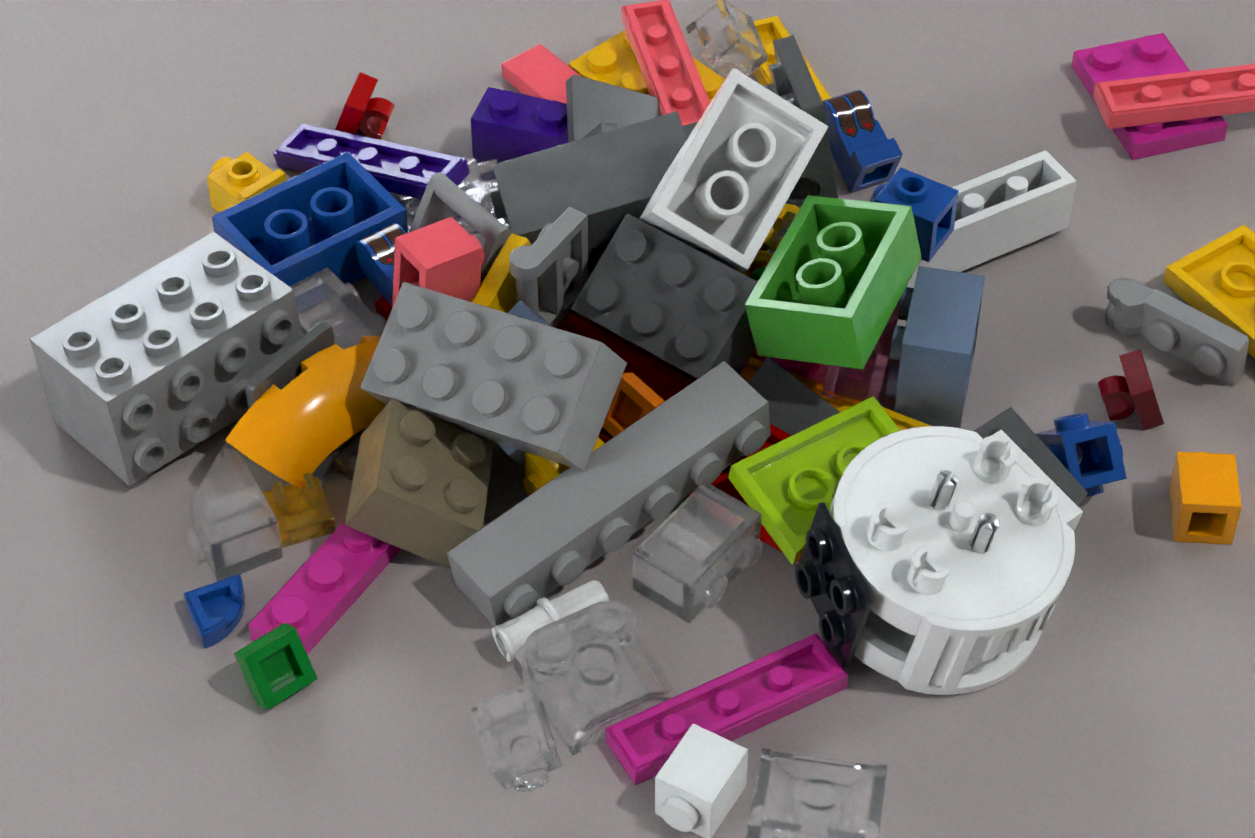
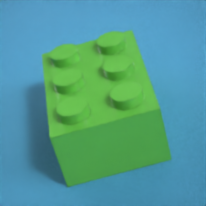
M807 195L745 303L758 356L863 369L922 258L912 206Z

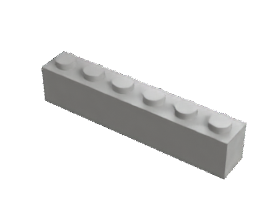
M723 361L593 451L585 471L570 467L447 552L455 585L494 627L533 609L537 604V600L545 597L560 585H568L575 581L588 565L605 553L620 549L626 544L632 534L653 519L658 520L668 515L677 502L698 487H706L713 483L719 477L722 470L744 455L748 456L758 451L771 436L768 401Z

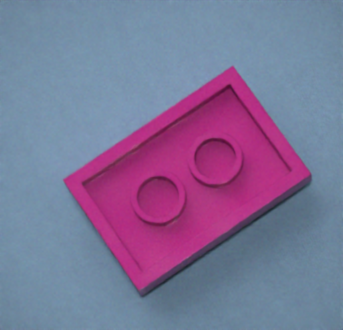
M1164 33L1074 51L1071 66L1093 100L1095 83L1190 72ZM1222 116L1115 128L1112 130L1131 159L1136 160L1224 141L1228 125Z

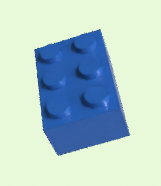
M349 152L212 216L213 228L216 234L294 290L298 311L366 278L356 258V241L393 223L398 224L408 233L406 209Z

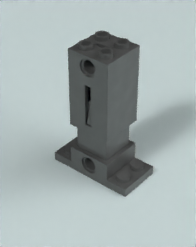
M794 35L773 41L777 63L768 66L772 83L764 85V87L827 125L823 102ZM675 111L494 164L492 167L498 186L490 188L488 191L496 218L499 220L507 217L508 222L503 224L513 234L528 238L532 245L537 240L544 226L549 223L553 224L568 207L588 215L589 278L625 215L628 213L638 219L641 217L663 176L698 122L683 126L678 112ZM826 130L785 204H792L801 208L807 195L838 198L828 130ZM783 228L779 232V236L782 238L788 229Z

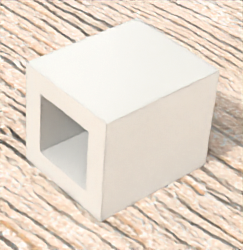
M692 724L655 777V814L662 817L667 824L679 831H691L703 838H712L746 787L748 749L696 724Z

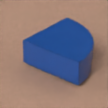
M240 574L183 593L186 608L205 649L226 638L236 628L243 616L245 595Z

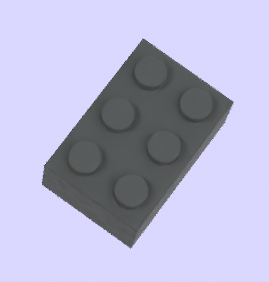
M628 213L625 215L571 307L573 311L594 326L693 381H696L723 361L740 375L756 348L745 303L756 286L757 281Z

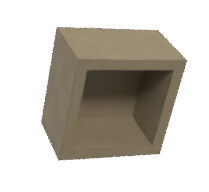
M392 398L360 437L345 525L450 568L447 552L483 528L494 442Z

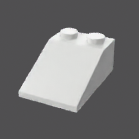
M733 68L666 171L639 220L742 273L750 267L829 126Z

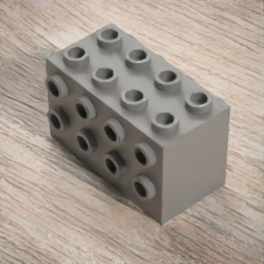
M212 232L30 338V343L54 422L125 483L132 486L241 418L249 409L245 389L246 383L257 370L269 365L303 334L294 290L218 234Z

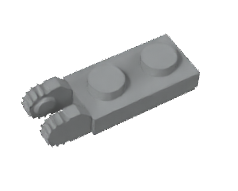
M1128 277L1114 279L1113 282H1110V286H1107V299H1109L1108 308L1105 311V321L1108 322L1107 326L1117 329V332L1124 336L1141 335L1155 348L1161 351H1169L1193 364L1202 373L1214 376L1233 387L1244 375L1249 344L1248 336L1158 289L1153 290L1139 282L1135 283L1133 279L1130 280Z

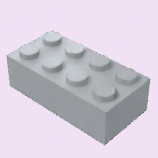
M403 282L360 388L386 405L393 398L482 438L585 471L627 362L600 341Z

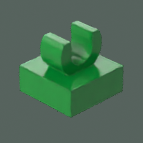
M287 623L281 624L234 653L256 704L266 710H269L318 679L296 628Z

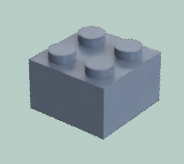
M924 266L918 267L914 288L906 287L901 296L898 319L907 321L906 326L895 325L891 343L890 359L900 360V364H891L886 397L896 399L895 412L931 426L961 427L975 354L985 276Z

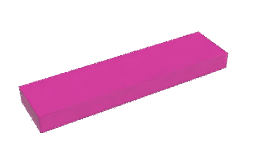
M815 633L606 727L605 741L633 783L638 785L659 773L692 724H696L727 740L733 741L848 687L849 675L819 635Z

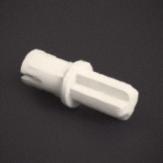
M592 580L551 601L545 597L537 600V607L493 627L492 635L504 659H507V662H511L551 640L557 643L565 640V632L605 613L610 605V600L601 583L597 580Z

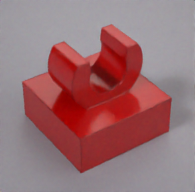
M359 72L335 128L336 131L356 135L358 128H360L366 136L381 140L395 105L384 98H371L378 79Z

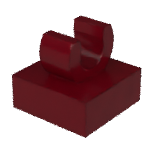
M1141 349L1119 355L1125 377L1118 375L1108 376L1098 382L1109 419H1124L1130 416L1136 409L1142 430L1163 425L1164 421Z

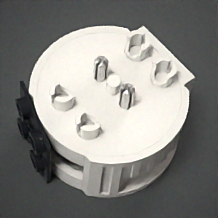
M926 426L905 429L873 442L851 461L839 481L830 511H828L824 502L818 503L811 528L806 534V544L800 562L795 568L796 582L802 596L806 599H811L819 616V629L822 639L828 648L835 649L843 668H848L853 656H855L880 674L897 680L907 690L935 695L971 693L993 686L1012 675L1023 665L1035 649L1070 575L1075 556L1074 531L1083 511L1002 430L983 439L977 432L955 427Z

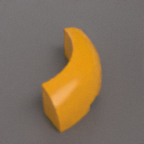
M381 336L361 337L360 344L346 349H342L337 344H334L302 361V373L282 390L274 384L268 388L238 421L225 441L267 471L301 489L317 467L337 447L351 436L367 428L386 406V404L360 388Z

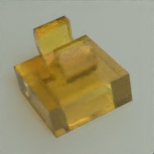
M311 473L303 474L304 485L301 489L292 484L283 486L281 481L273 484L272 490L262 492L264 508L280 548L332 534L336 530L333 513L318 477H313Z

